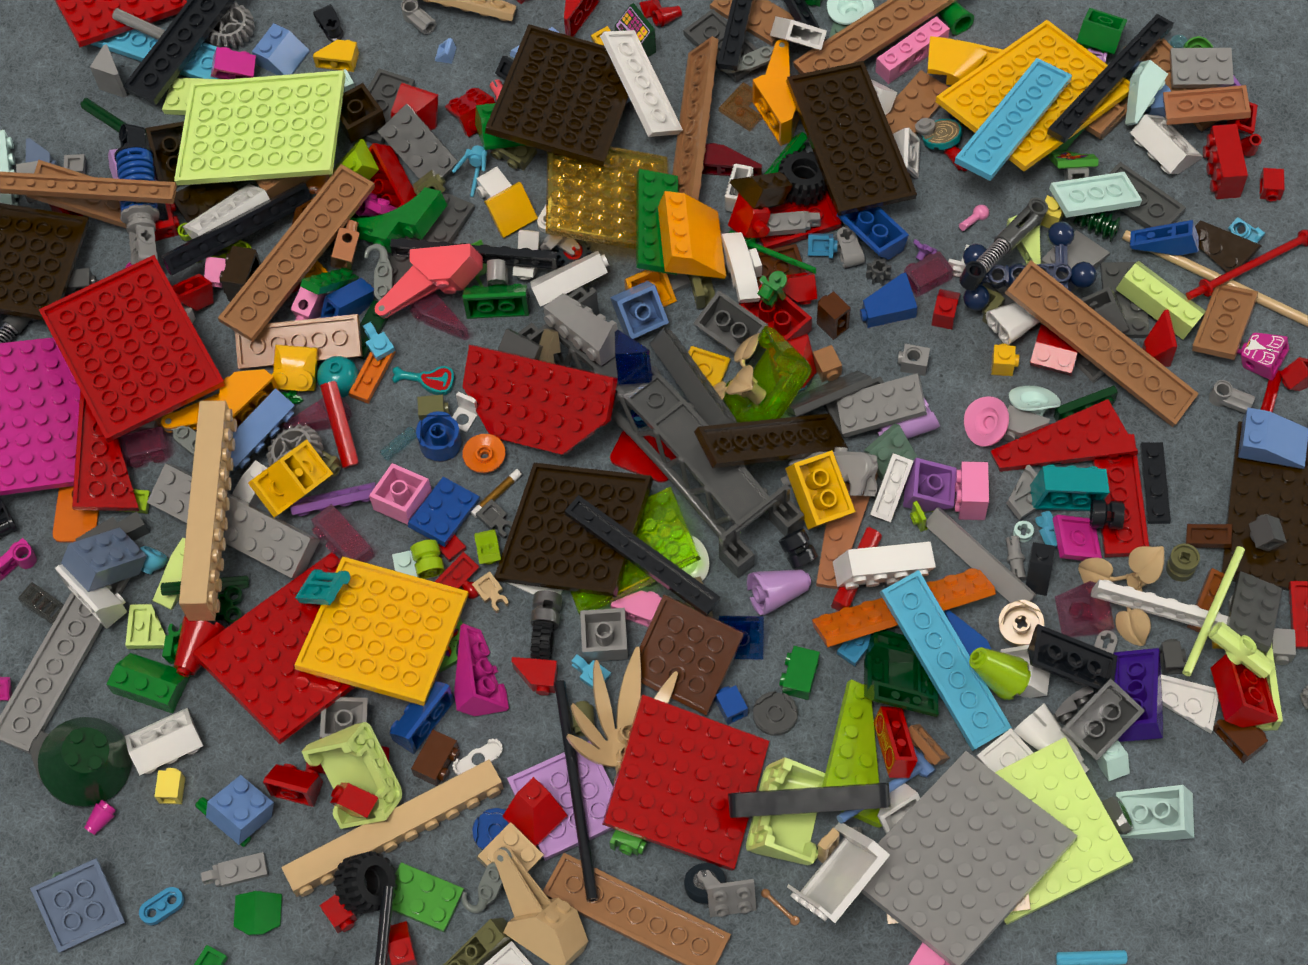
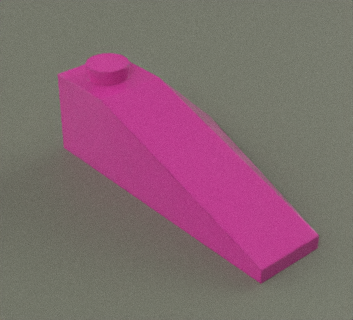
M466 624L460 626L454 688L456 710L472 716L507 711L509 707L504 684H498L494 674L498 673L497 667L492 666L488 661L487 656L490 654L484 636L480 629Z

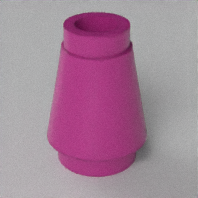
M101 800L99 804H95L84 828L93 835H96L115 817L116 809L104 800Z

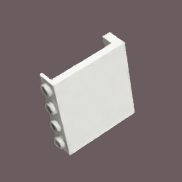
M838 823L834 828L844 838L804 888L798 891L789 884L787 886L793 892L790 896L800 905L802 904L823 921L830 919L834 923L837 922L890 856L874 840L844 823Z

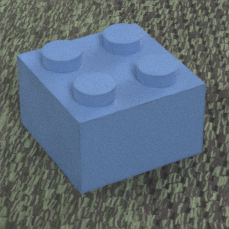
M649 281L610 297L623 333L631 340L669 323L657 289Z
M240 775L207 802L206 818L240 845L272 817L274 802Z

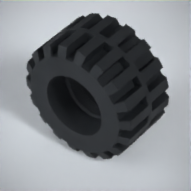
M806 150L801 152L794 151L793 154L789 153L786 155V158L781 160L778 172L784 174L793 185L786 197L788 202L808 206L809 203L815 204L817 200L823 199V195L827 192V186L814 152L810 151V153H807Z
M376 851L365 852L343 859L342 863H339L337 866L339 870L335 871L334 874L336 877L334 886H336L337 890L335 894L340 898L338 900L339 903L345 905L344 909L351 911L353 914L378 911L381 908L383 886L395 887L394 890H397V884H395L397 875H394L393 872L395 869L393 865L390 866V860L384 858L383 854L376 853ZM364 877L367 881V888L364 883Z

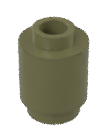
M587 701L576 702L575 705L595 726L594 706L590 705ZM571 710L572 728L575 731V735L585 736Z

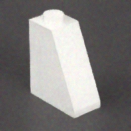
M775 16L770 36L821 50L827 30Z

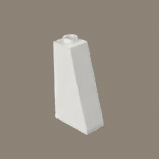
M596 251L530 281L531 288L541 307L562 293L567 294L608 273L606 267L609 264L605 255L600 256L599 251Z

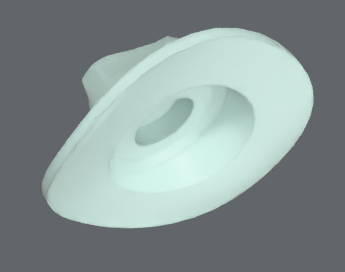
M872 0L827 1V11L830 18L842 25L852 24L874 10Z
M1020 386L1009 392V401L1015 408L1043 416L1048 408H1055L1061 405L1057 395L1043 387Z

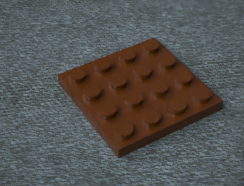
M663 594L639 647L641 683L659 692L669 677L677 671L678 676L670 698L704 715H708L745 633L709 615L706 617L695 608Z

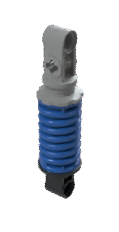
M123 123L119 130L121 147L114 154L115 161L117 162L118 179L155 181L154 152L150 147L146 146L144 127ZM120 201V219L123 223L127 224L126 229L129 234L131 265L152 255H155L158 260L154 233L156 231V224L154 222L159 220L160 215L157 203Z

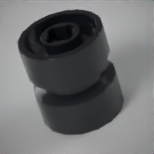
M1092 499L1090 528L1103 529L1106 525L1109 529L1122 530L1125 515L1124 502L1111 501L1107 504L1105 500ZM1107 511H1111V518H1107Z
M804 528L796 530L779 540L783 551L789 554L787 559L792 569L803 566L818 557L813 545L808 544L809 537ZM803 547L804 550L797 554L795 553V550Z

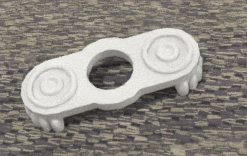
M489 739L488 744L472 750L461 760L457 758L452 765L455 774L460 775L477 766L472 763V757L475 754H482L485 757V761L490 759L493 762L498 759L503 751L501 742L497 739Z

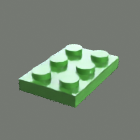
M400 863L395 873L397 875V880H395L397 890H394L396 895L393 899L392 911L445 933L462 897V893L465 891L464 888Z

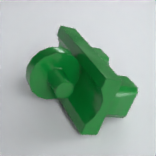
M781 271L773 272L769 276V281L762 275L759 280L762 287L757 294L761 297L762 302L773 307L777 299L783 301L786 297L782 288L787 284V277Z

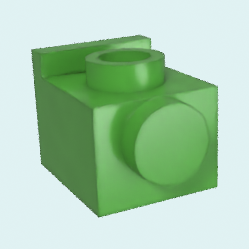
M615 830L610 840V848L615 851L616 847H619L620 852L629 856L632 853L637 856L638 854L642 855L647 846V842L644 839L619 830Z

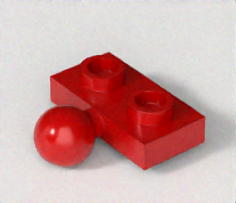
M463 552L435 582L458 589L463 587V590L468 591V598L475 599L479 595L472 586L474 582H469L467 579L479 566Z

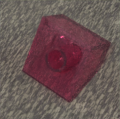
M1089 581L1055 596L1062 634L1069 637L1099 635L1104 630L1115 628L1110 602L1091 597V591L1096 584L1095 582Z

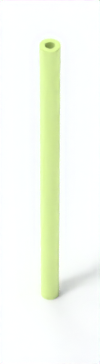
M1237 546L1182 671L1185 676H1191L1245 552L1243 547Z

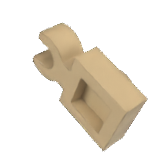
M490 571L472 583V586L484 603L489 600L492 601V609L496 613L499 612V608L496 606L497 602L502 601L506 606L509 605L508 599L503 595H499L503 588Z

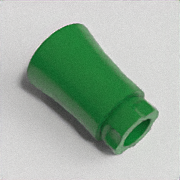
M957 1L938 12L953 35H959L967 31L974 22V15Z

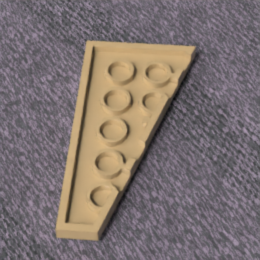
M423 0L425 2L440 3L445 7L460 8L465 12H476L486 17H496L501 21H512L517 7L503 0Z

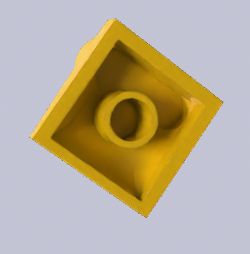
M275 345L272 375L278 389L295 391L316 390L318 348Z

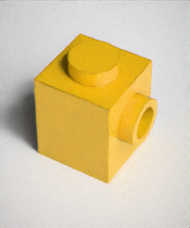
M1007 344L994 345L991 375L1013 376L1014 367L1019 365V354H1015L1016 346Z

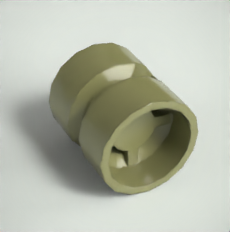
M1185 543L1175 546L1166 564L1168 575L1172 579L1181 582L1192 578L1200 561L1198 550L1194 546Z

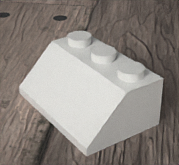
M1145 114L1130 132L1135 137V143L1141 147L1144 146L1148 150V156L1155 161L1157 160L1161 164V169L1167 174H1179L1203 158L1172 125H1167L1166 119L1163 116Z
M63 565L55 567V570L68 589L106 629L127 613L123 606L126 603L125 600L118 593L114 595L110 591L112 589L110 585L88 592Z
M188 708L125 736L128 753L139 775L144 773L150 774L157 767L164 764H172L179 757L185 754H193L203 746Z

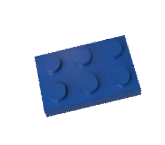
M442 477L409 520L408 527L429 539L438 541V544L445 547L469 516L470 512L475 508L480 500V496Z

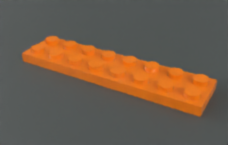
M974 568L967 569L965 572L956 575H948L937 581L926 582L943 611L996 595L993 584L981 570ZM883 598L864 601L860 605L845 607L840 611L823 614L818 618L812 619L813 627L827 647L898 625Z

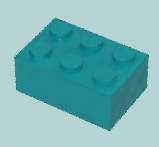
M1046 465L1040 469L1030 484L1033 508L1041 510L1090 511L1092 499L1104 500L1110 493L1107 469H1098L1095 466L1077 468V466L1056 467L1055 465Z

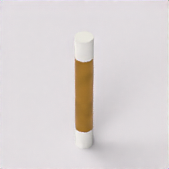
M518 469L513 471L470 513L477 518L476 513L491 499L495 501L522 476V473Z

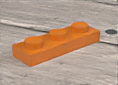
M396 351L379 361L370 352L349 391V396L369 404Z

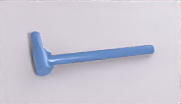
M915 747L914 750L918 761L910 778H895L888 782L890 792L918 774L928 778L935 773L936 769ZM864 809L846 810L837 815V820L842 824Z

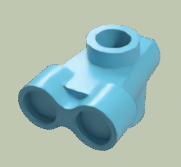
M1239 217L1228 227L1231 233L1258 243L1265 235V232L1259 227L1255 229ZM1241 226L1245 227L1243 234L1238 233V228Z

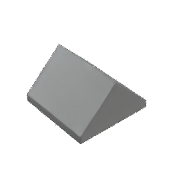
M107 44L103 45L90 66L98 88L123 98L127 97Z

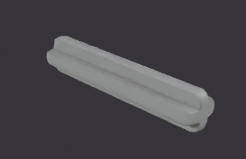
M118 8L112 14L114 20L156 39H159L165 31Z

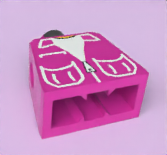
M1253 333L1247 343L1241 341L1237 354H1241L1242 366L1273 381L1289 352L1288 337Z

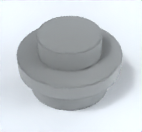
M922 118L915 125L916 131L921 136L933 134L936 127L935 121L929 118Z

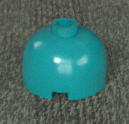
M332 356L319 366L317 371L318 385L320 387L322 384L335 381L337 382L341 398L348 396L359 371L350 359L342 356Z

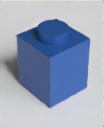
M736 685L731 688L727 686L718 691V694H716V704L727 725L748 716V707Z

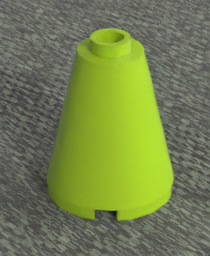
M983 647L975 649L970 655V666L999 698L1012 700L1014 695L1017 693L1020 695L1028 686L1031 671L1028 670V662L1021 657Z

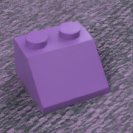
M915 458L905 483L903 507L912 509L913 502L918 501L923 512L934 511L938 507L941 509L953 508L956 468Z

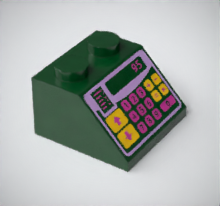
M634 3L630 4L615 24V31L635 30L647 57L656 53L655 29Z

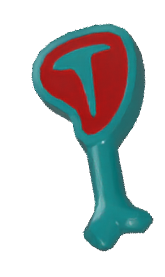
M399 366L394 367L392 370L394 373L392 378L394 383L403 379L417 381L426 391L435 395L443 394L444 396L449 394L455 382L454 372L447 366H441L430 372L423 371L421 373L403 371Z

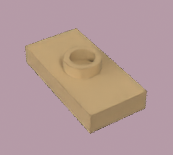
M834 828L817 845L818 860L822 863L827 860L839 844L840 832Z

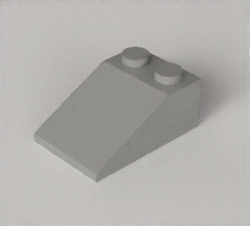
M1078 230L1074 231V240L1068 245L1069 267L1072 269L1075 264L1084 261L1097 269L1110 252ZM1055 247L1042 258L1041 264L1055 263ZM1058 272L1056 276L1059 279H1065L1067 274ZM1070 280L1068 289L1074 294L1079 287L1075 286Z

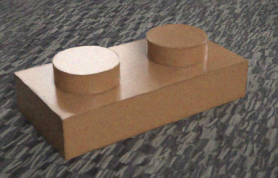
M920 724L911 725L908 728L913 745L923 751L924 758L930 764L935 766L941 765L950 758Z

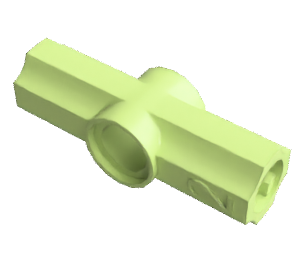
M1216 623L1209 632L1208 637L1226 651L1227 657L1234 664L1240 665L1242 663L1259 678L1267 677L1274 668L1275 663L1257 649L1255 642L1246 635L1240 636L1225 623Z

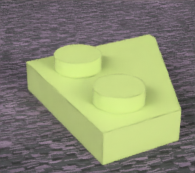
M152 604L130 605L125 644L127 649H163L166 635Z

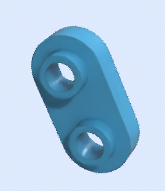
M176 887L164 889L141 905L139 909L141 920L150 926L160 923L182 908L184 895ZM172 897H176V902L169 904V900ZM155 910L156 915L154 917H149V913Z

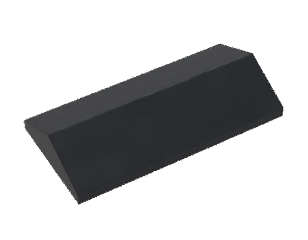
M1036 625L1028 647L1030 665L1095 691H1098L1110 678L1113 681L1115 680L1117 655L1042 625Z

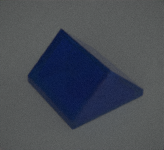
M616 330L615 359L618 385L650 383L652 381L649 349L620 330Z
M719 616L720 621L745 633L734 659H763L764 616Z

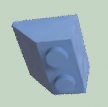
M274 23L252 50V54L256 55L255 64L276 75L293 74L310 52L291 31Z

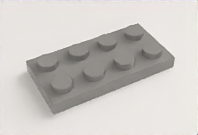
M918 373L867 387L837 399L841 430L844 437L927 415L921 379Z

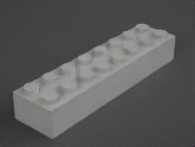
M165 463L147 503L187 523L192 473L176 465ZM227 493L230 507L225 514L228 528L227 531H224L223 538H225L226 544L290 578L295 579L305 572L320 540Z

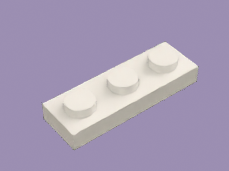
M892 453L870 515L891 522L913 460Z

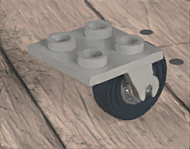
M710 863L697 864L686 873L684 879L686 894L697 903L707 904L710 917H723L729 914L756 911L754 879L726 883V877L722 869Z

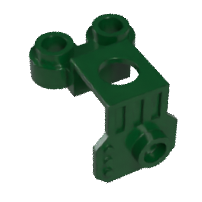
M230 586L225 590L224 594H219L220 611L216 613L215 619L217 621L225 618L229 625L243 616L241 610L234 606L241 603L243 593L238 586ZM233 595H238V598L231 599ZM233 615L238 616L235 620L230 619Z

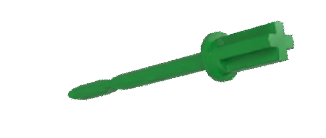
M744 237L748 250L756 248L757 251L816 274L815 267L756 244L755 238Z

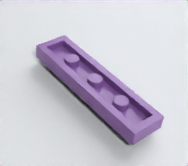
M373 482L300 498L290 506L292 515L304 516L313 510L326 511L331 509V506L340 505L344 507L351 505L354 501H370L369 495L376 484Z

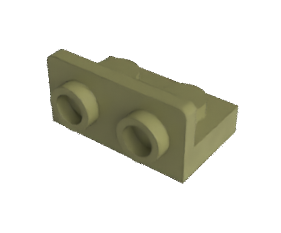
M527 145L490 149V154L498 160L502 158L507 161L506 163L515 170L519 168L523 171L537 153L535 148Z
M688 275L696 308H705L715 295L711 277Z

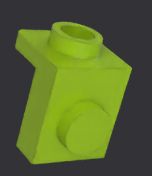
M488 530L475 533L474 537L479 564H493L501 560L496 531Z

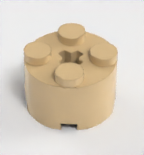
M1018 600L1007 604L999 616L1000 634L1004 641L1013 647L1029 645L1036 625L1044 626V617L1039 607L1027 600ZM1025 620L1027 627L1019 629L1016 622Z

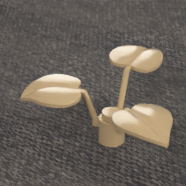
M760 333L747 338L736 350L734 361L740 362L743 368L726 387V383L722 381L713 386L722 400L725 393L728 395L737 394L742 398L747 397L755 405L761 403L765 398L767 392L757 384L758 381L753 377V367L751 365L746 366L745 360L752 356L757 347Z
M1141 546L1132 550L1129 555V566L1134 572L1124 576L1111 577L1113 567L1102 558H1088L1079 564V573L1083 583L1090 591H1092V588L1099 580H1127L1128 586L1142 592V587L1154 583L1161 576L1164 566V547ZM1129 607L1126 608L1127 611L1118 612L1115 623L1120 635L1134 645L1144 646L1151 630V622L1148 615L1141 609L1131 610Z

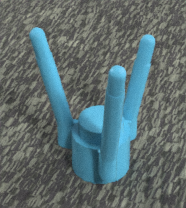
M478 145L473 146L471 150L467 149L465 155L452 170L455 173L467 158H469L470 164L476 167L471 187V197H474L476 178L479 176L480 167H482L481 170L483 172L486 169L488 151Z

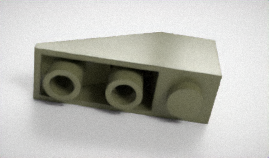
M490 919L443 965H483L508 943L513 941L512 938L503 933L507 925L505 919Z

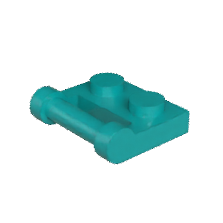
M314 569L295 598L299 603L330 605L335 600L343 584L349 583L350 574L348 571L334 573Z

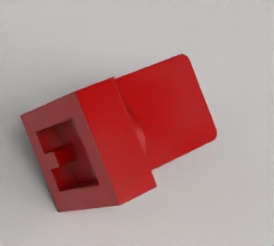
M165 203L169 220L155 223V241L178 236L177 228L180 226L177 215L174 216L173 214L176 211L175 203Z

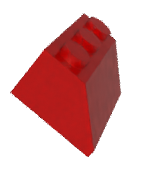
M1227 654L1210 667L1226 722L1244 728L1278 720L1266 677L1259 678L1242 663L1240 665L1234 664L1227 657Z

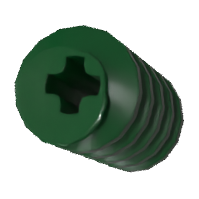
M1105 212L1076 216L1074 225L1080 222V228L1082 229L1088 225V232H1092L1095 229V235L1097 236L1103 232L1102 238L1107 239L1110 236V242H1112L1120 227V217L1112 221L1113 214L1106 218Z

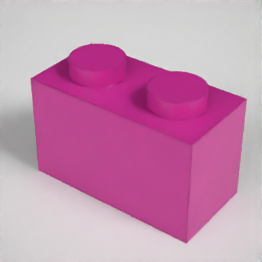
M217 47L213 55L211 77L219 79L252 78L256 55H251L246 51H233L227 47Z

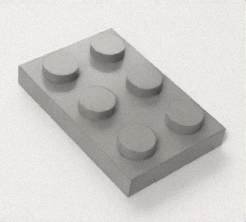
M1231 48L1170 49L1172 88H1218L1234 85Z

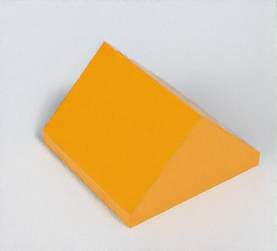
M644 270L624 279L625 291L646 281L653 283L663 307L677 301L667 273Z

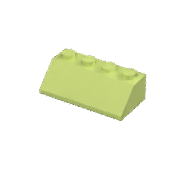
M1140 261L1132 266L1116 288L1118 292L1156 320L1159 319L1164 310L1169 309L1174 333L1183 340L1206 312L1195 302L1188 300L1183 293Z

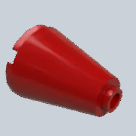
M185 615L182 621L174 668L177 669L176 673L183 677L195 675L202 665L193 657V652L223 631L225 627L218 622H215L213 625L209 621H188Z

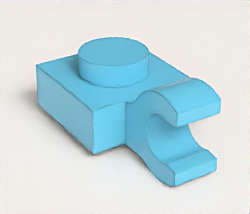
M371 322L363 325L364 332L370 339L366 341V346L377 361L395 351L393 344L384 332L377 334Z
M1045 511L1041 513L1042 516L1036 517L1035 520L1037 525L1042 527L1039 532L1044 543L1053 545L1056 549L1058 545L1053 516L1050 511Z
M576 654L571 661L573 663L572 667L582 673L580 680L593 689V666L595 661L593 660L589 665L582 657ZM600 665L604 681L606 682L611 676V672Z

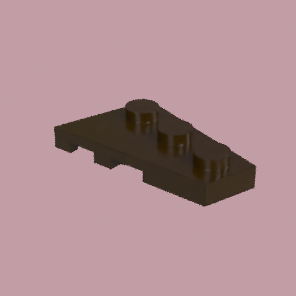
M1201 220L1195 226L1199 236V248L1226 272L1247 263L1262 247L1260 244Z

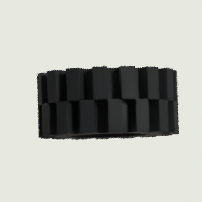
M534 622L530 648L532 659H551L554 640L553 622Z

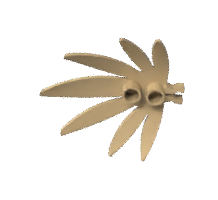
M639 647L634 649L622 680L617 705V729L614 726L610 699L598 660L594 662L593 691L595 706L601 727L608 741L603 738L593 723L574 703L571 705V710L578 726L592 744L571 734H568L566 737L568 742L586 759L602 766L615 767L616 774L618 773L641 696ZM677 671L669 677L654 699L665 703L669 702L678 676Z

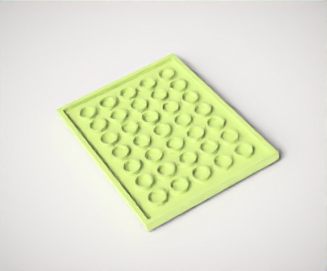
M344 70L191 82L174 179L176 185L333 174L346 77Z

